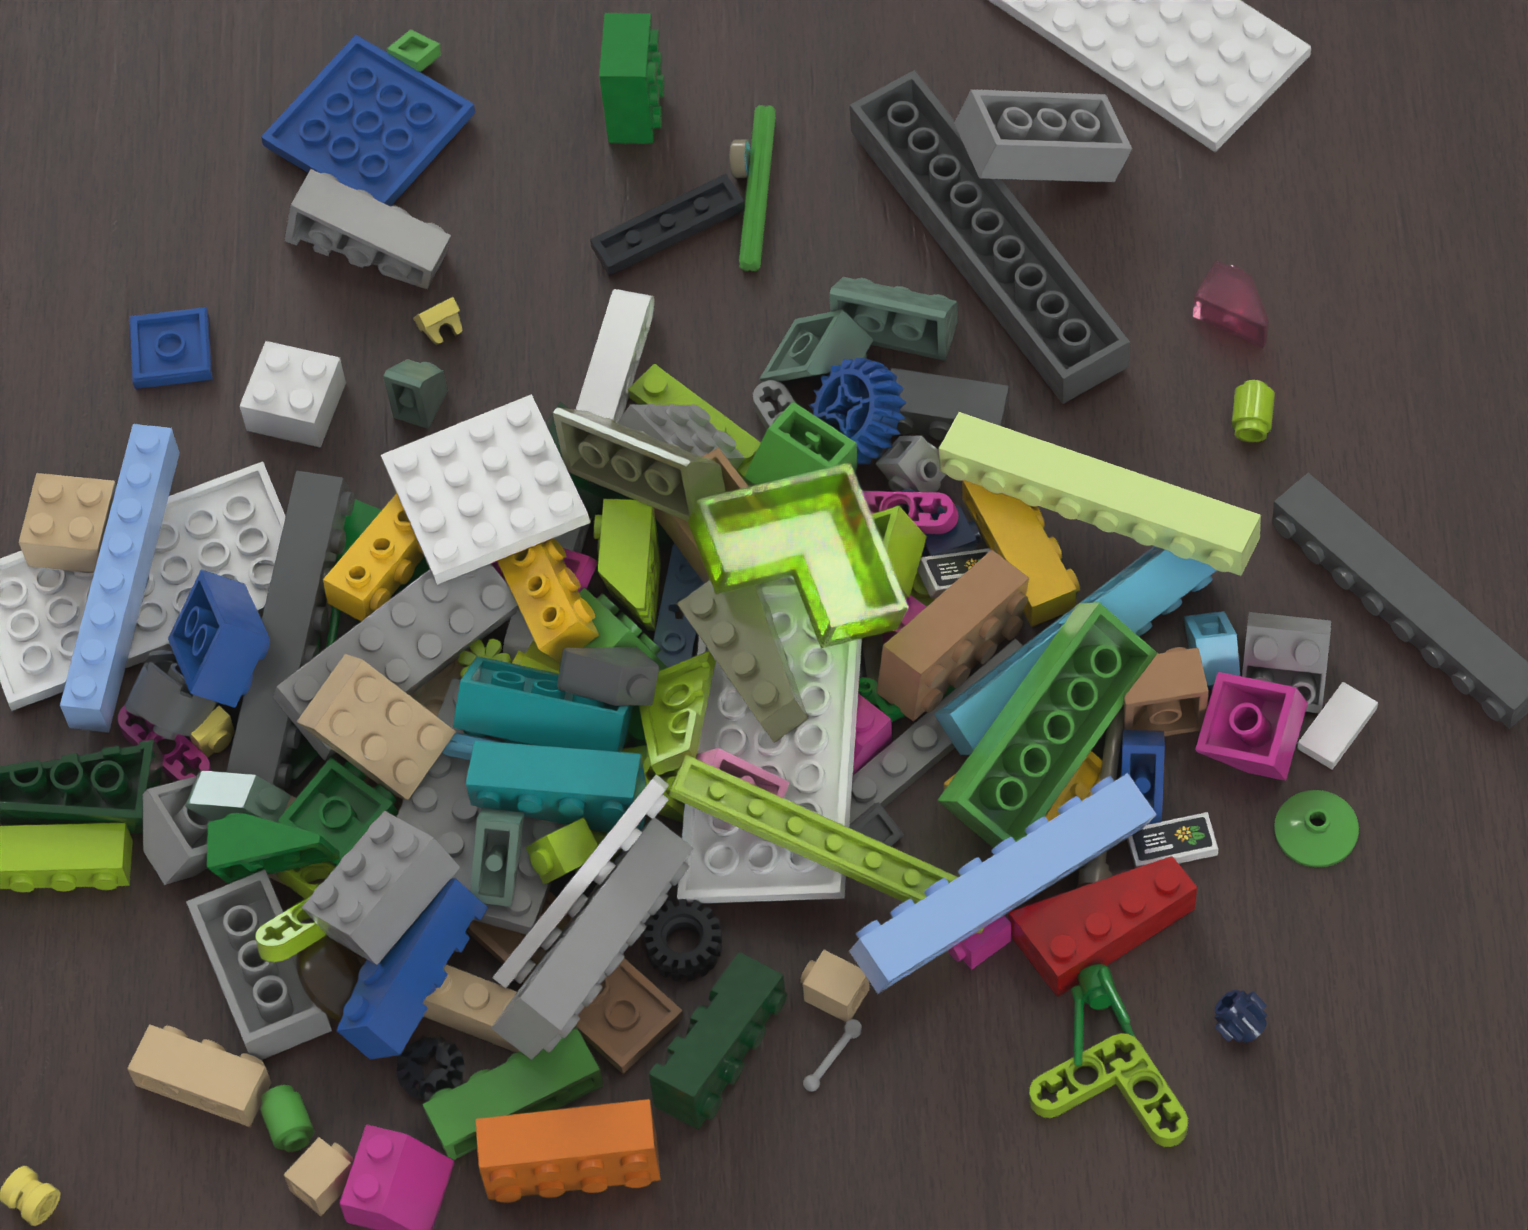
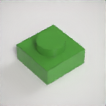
M409 30L387 48L388 54L419 72L441 56L440 43L413 30Z

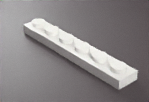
M658 775L653 777L493 976L494 980L504 988H507L513 979L519 984L522 983L536 965L530 959L540 946L546 951L551 947L562 933L557 924L567 913L572 918L576 916L589 899L583 892L590 883L595 881L600 885L616 866L610 859L619 847L627 852L642 834L636 826L647 814L654 819L669 799L663 793L668 788V783Z

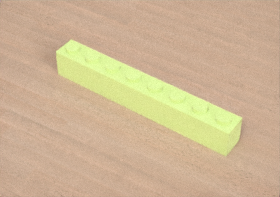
M961 412L957 414L939 447L940 472L947 474L952 479L958 481L965 480L983 486L992 493H1003L1015 497L1030 506H1041L1058 512L1067 519H1078L1095 525L1102 531L1116 532L1133 538L1142 545H1153L1168 550L1183 559H1194L1208 564L1220 572H1231L1241 576L1260 539V514Z

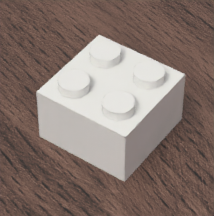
M265 341L240 403V410L246 430L321 448L346 384L340 357Z

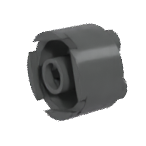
M155 650L150 652L128 696L125 708L130 713L143 717L154 724V732L161 737L174 740L177 734L191 736V733L214 710L217 702L190 694L178 662L175 660L174 653L166 650Z

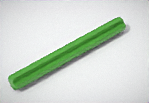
M759 105L755 108L739 257L740 268L744 271L750 270L755 272L761 265L776 118L775 109L770 105Z

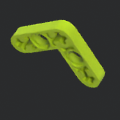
M327 861L304 866L301 870L300 868L276 873L280 881L305 898V900L258 928L255 937L259 956L263 960L268 962L284 961L327 935L316 922L302 924L300 922L311 918L303 910L302 906L312 896L315 889L321 885L309 883L317 879H326L336 868Z
M1120 1033L1109 1037L1083 1052V1063L1081 1066H1075L1073 1057L1038 1076L1030 1086L1029 1103L1032 1110L1042 1117L1053 1118L1116 1084L1155 1143L1163 1147H1172L1181 1143L1187 1134L1188 1117L1185 1110L1140 1042L1129 1034ZM1120 1048L1124 1053L1131 1051L1130 1062L1125 1063L1122 1058H1119L1109 1063L1115 1058L1116 1049ZM1107 1063H1109V1074H1106L1104 1067ZM1089 1066L1097 1072L1098 1078L1092 1084L1082 1085L1075 1080L1073 1074L1078 1068ZM1062 1077L1066 1078L1068 1088L1073 1092V1094H1069L1067 1087L1061 1089L1063 1081ZM1140 1081H1150L1157 1087L1158 1092L1153 1098L1141 1099L1134 1094L1133 1087ZM1046 1088L1048 1092L1053 1093L1061 1089L1056 1093V1102L1051 1103L1048 1099L1040 1101L1041 1090ZM1161 1104L1162 1113L1169 1122L1177 1120L1174 1132H1171L1168 1128L1159 1129L1161 1117L1156 1109Z

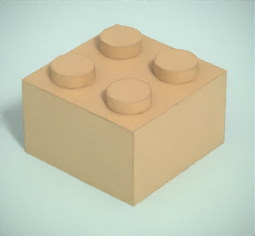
M36 473L19 538V545L27 565L31 567L94 573L117 487L115 481Z

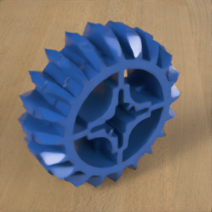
M866 358L843 359L841 365L831 366L830 376H821L822 387L813 390L817 395L815 403L808 406L813 409V415L857 443V466L858 464H870L872 459L882 457L883 448H893L891 438L893 435L900 434L897 425L900 420L905 419L900 413V408L907 403L899 397L904 387L896 382L897 375L888 370L884 364Z

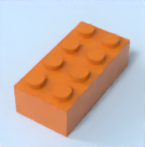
M650 1099L475 1119L479 1169L488 1200L495 1199L498 1202L510 1203L521 1199V1196L537 1194L545 1198H554L563 1195L565 1191L581 1189L587 1193H597L606 1190L608 1186L616 1185L641 1188L651 1184V1181L661 1180L656 1130Z

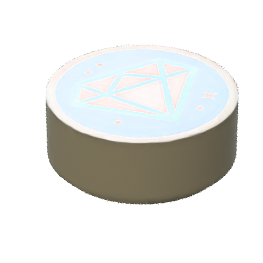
M734 139L731 142L730 170L734 178H748L751 152L748 139Z

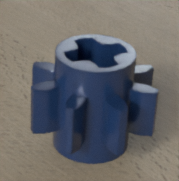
M1239 990L1230 991L1215 1006V1013L1217 1015L1214 1018L1218 1023L1214 1028L1228 1042L1233 1038L1237 1042H1251L1264 1031L1267 1025L1265 1019L1267 1014L1263 1011L1267 1005L1254 991L1248 995L1244 990L1241 992Z

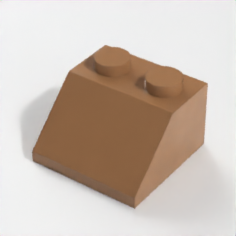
M1176 647L1155 656L1124 697L1123 729L1164 731L1165 736L1201 730L1207 711L1209 691L1199 648L1186 649Z

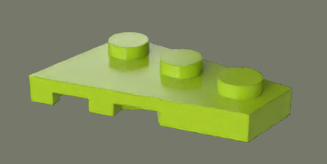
M710 651L659 671L653 704L639 705L650 764L658 776L681 767L686 754L695 759L697 757L716 663Z

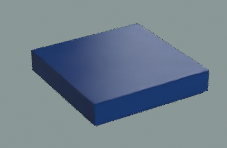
M207 307L129 316L132 380L135 389L213 380L210 325Z

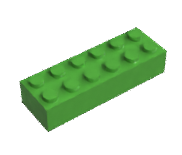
M1100 602L1079 603L937 801L993 848L1009 837H1013L1016 842L1025 837L1027 834L1024 830L1046 815L1124 705L1125 695L1158 653Z

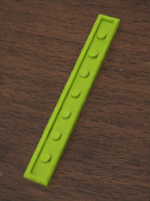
M687 754L668 796L903 902L912 899L916 904L927 897L924 891L943 878H946L948 883L958 878Z

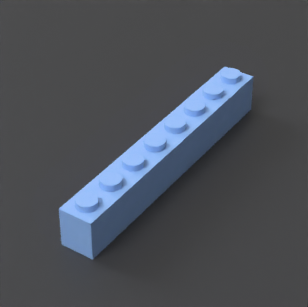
M139 424L132 425L60 703L69 728L107 733L110 731L180 454L172 428Z
M1125 774L1116 781L1111 776L1106 777L1090 789L1093 794L1083 801H1081L1079 796L1072 798L1058 808L1057 811L1060 815L1051 821H1048L1045 816L1038 819L1024 830L1027 835L1016 842L1013 837L1007 838L991 850L994 856L982 863L979 857L973 859L958 870L960 877L948 883L946 878L939 880L924 891L927 897L915 904L912 899H909L890 912L893 918L886 923L880 925L878 920H875L856 933L859 940L849 952L876 992L879 994L1143 829L1157 814L1129 774Z

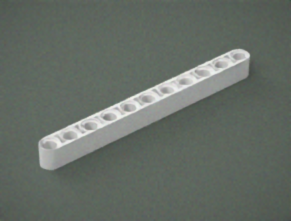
M618 289L613 290L576 410L588 411L603 418H610L616 423L622 417L629 397L628 388L633 384L654 312V296ZM590 523L554 538L563 548L581 553ZM520 608L511 617L504 640L503 653L510 655L511 662H513L518 650L526 653L532 641H535Z

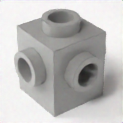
M899 436L892 444L893 448H889L876 462V465L889 480L888 485L893 492H901L908 488L917 492H937L941 486L940 481L946 476L945 473L940 472L938 449L928 443L923 436Z

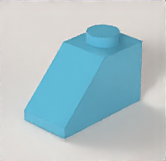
M1225 611L1184 616L1189 649L1199 648L1208 689L1213 690L1218 672L1240 676L1237 634Z

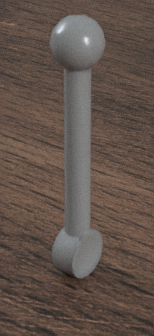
M851 1019L846 1022L843 1036L814 1074L805 1077L803 1086L807 1091L813 1092L819 1088L820 1078L849 1040L860 1036L861 1023L858 1020Z

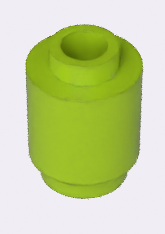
M1249 380L1235 389L1232 428L1235 430V436L1239 440L1261 442L1267 438V433L1272 429L1275 392L1263 381Z

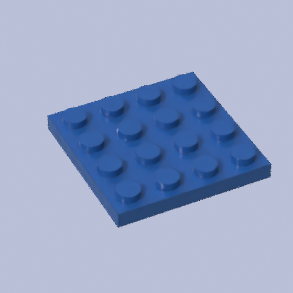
M355 35L261 136L264 147L307 173L312 169L319 173L330 174L337 178L340 183L354 190H364L370 193L376 200L391 207L475 114V107L472 102L360 36Z

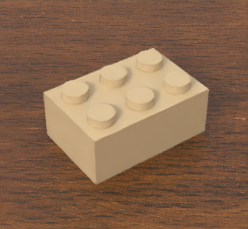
M348 654L342 657L297 720L298 724L377 784L383 786L390 793L409 800L456 733L450 726L363 659Z

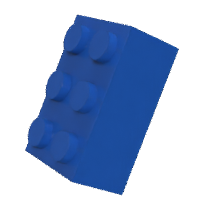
M201 569L168 640L190 694L235 708L241 695L248 693L253 680L252 672L258 660L265 658L269 649L270 638L246 585Z

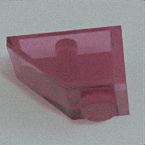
M1216 260L1194 295L1193 317L1264 348L1267 343L1269 320L1252 276L1235 265H1226Z

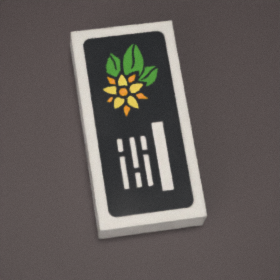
M991 549L921 557L917 570L930 598L940 596L990 552Z
M1208 812L1149 824L1127 838L1135 868L1173 856L1179 864L1218 855V846Z

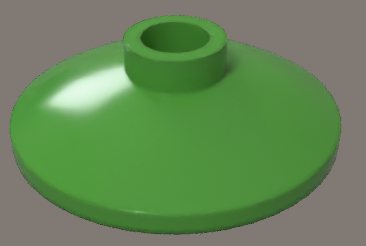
M1308 790L1293 795L1283 803L1276 815L1274 833L1279 847L1290 859L1304 866L1322 868L1341 862L1353 851L1358 839L1359 824L1354 810L1344 799L1327 791ZM1315 818L1321 819L1325 824L1314 826L1310 820Z

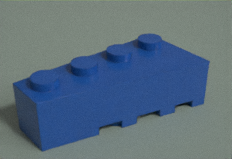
M456 878L450 879L378 965L366 960L359 971V979L351 998L344 1007V1014L337 1032L369 1059L400 1055L428 1009L423 1004V1001L437 988L442 986L448 975L443 970L454 950L462 952L470 939L465 934V931L473 918L476 920L482 919L488 907Z

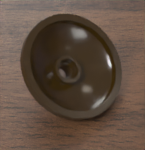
M326 935L297 953V973L304 991L312 1002L325 1014L340 1022L344 1014V1007L350 1000L359 979V971L367 959Z

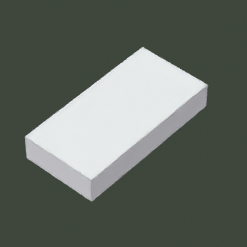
M1342 682L1301 737L1297 749L1333 770L1377 710L1378 702Z

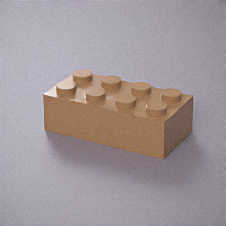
M991 550L883 645L876 693L890 704L898 706L900 711L912 721H915L925 711L928 713L933 711L941 702L943 695L950 685L954 688L961 686L969 676L972 668L979 662L985 664L993 656L1001 642L1005 639L1011 640L1019 633L1024 623L1022 620L1023 609L1028 601L1026 593L1029 577L995 551Z

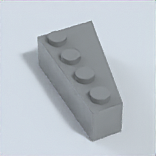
M310 169L290 205L285 242L297 245L300 240L315 244L313 246L314 252L328 256L331 250L344 254L350 264L362 268L363 266L374 264L378 266L379 271L383 275L428 289L447 254L451 235L445 233L436 224L424 223L410 216L408 212L400 207H390L376 200L370 193L364 190H354L340 183L337 178L330 174L319 173Z

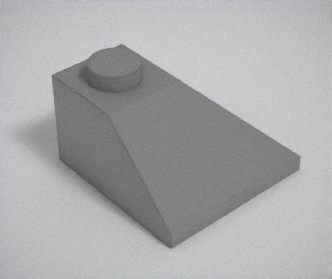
M197 776L150 788L143 793V851L164 885L194 877L207 869L208 822L210 821L185 807Z

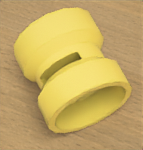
M22 1166L15 1170L2 1185L0 1201L11 1209L17 1208L20 1210L21 1216L32 1226H37L53 1213L58 1205L61 1193L50 1183H41L39 1176L31 1168Z

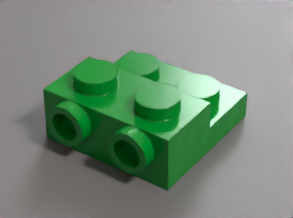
M330 758L277 822L321 835L339 850V859L328 861L337 867L341 859L356 845L368 831L370 825L384 811L397 817L399 811L394 805L397 801L396 797L379 784L372 788L364 782L366 776L350 762L347 761L342 766L333 758Z

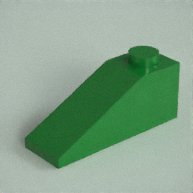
M230 813L223 819L208 822L207 868L227 884L265 870L268 875L339 859V850L321 835L243 813Z

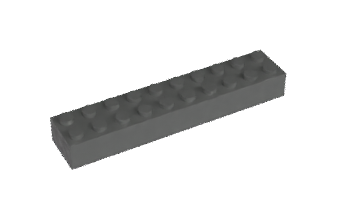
M915 70L849 105L852 134L1062 404L1129 367L1130 341L1005 183L1001 179L978 177L954 124L955 120Z

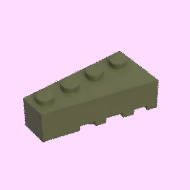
M743 556L682 599L677 605L773 742H776L806 721L808 716L793 673L789 668L782 642L777 634L773 622L774 619L763 594L759 576L746 557Z

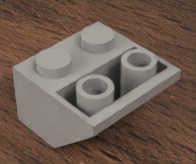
M1249 612L1242 677L1296 687L1308 702L1306 712L1320 713L1324 697L1331 621Z

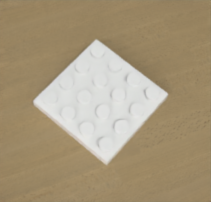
M532 394L381 454L384 466L437 585L590 523L587 510Z

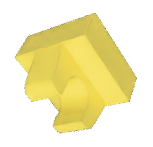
M453 297L413 318L420 332L424 331L435 345L443 342L439 333L441 325H448L455 336L462 332L458 315L460 309Z

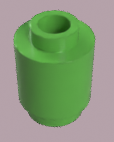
M280 1085L265 1092L261 1097L262 1106L260 1111L274 1147L286 1152H295L306 1147L315 1130L300 1093L295 1092L291 1085Z

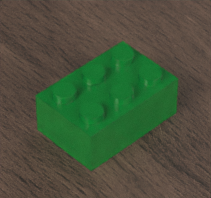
M651 13L604 14L599 79L608 143L654 144L655 129L662 128V106H659L660 97H664L665 77L662 74V52H659V29L652 28Z

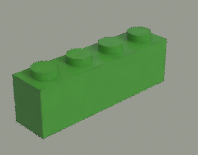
M575 1028L565 1038L562 1037L550 1053L542 1049L530 1060L522 1052H516L508 1058L506 1063L492 1070H480L468 1079V1082L454 1089H442L433 1094L429 1101L422 1105L446 1156L454 1160L478 1148L475 1119L556 1110L603 1087L604 1084L595 1059L578 1028Z

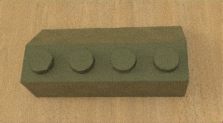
M559 407L553 411L563 462L569 473L695 525H698L726 495L721 465L709 458L700 457L683 450L677 445H670L642 431L633 430L616 423L610 418H603L588 411Z

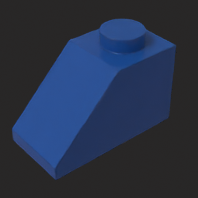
M1123 729L1121 777L1127 773L1157 814L1147 825L1162 822L1165 754L1164 731Z

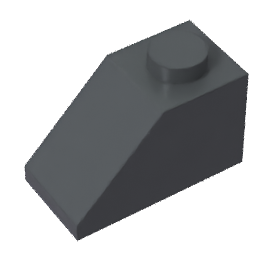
M638 647L564 648L557 687L566 692L615 706L652 705L659 666Z

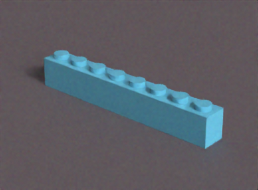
M1153 546L1080 603L1100 602L1135 634L1141 636L1153 626L1150 621L1159 614L1166 615L1177 609L1183 603L1181 597L1189 591L1196 592L1207 586L1213 580L1211 574L1217 570L1208 564L1191 558L1183 559L1168 550ZM1075 607L934 713L960 755H970Z

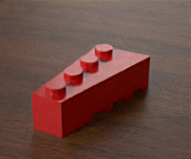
M1170 856L1008 912V920L1011 922V938L1054 994L1059 997L1079 984L1078 974L1084 968L1096 964L1109 965L1196 908L1197 886L1174 857Z

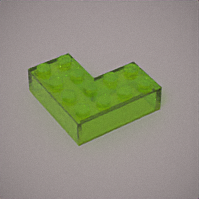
M851 463L696 500L688 524L715 594L793 576L821 649L898 629L909 607Z

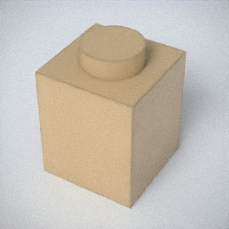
M826 950L822 951L816 962L811 960L807 964L800 979V983L803 984L805 1002L844 1022L852 1019L870 989L869 980L860 967Z
M318 1137L284 1174L288 1188L300 1200L322 1216L344 1192L352 1168L351 1162L353 1158L339 1144L334 1142L330 1146Z

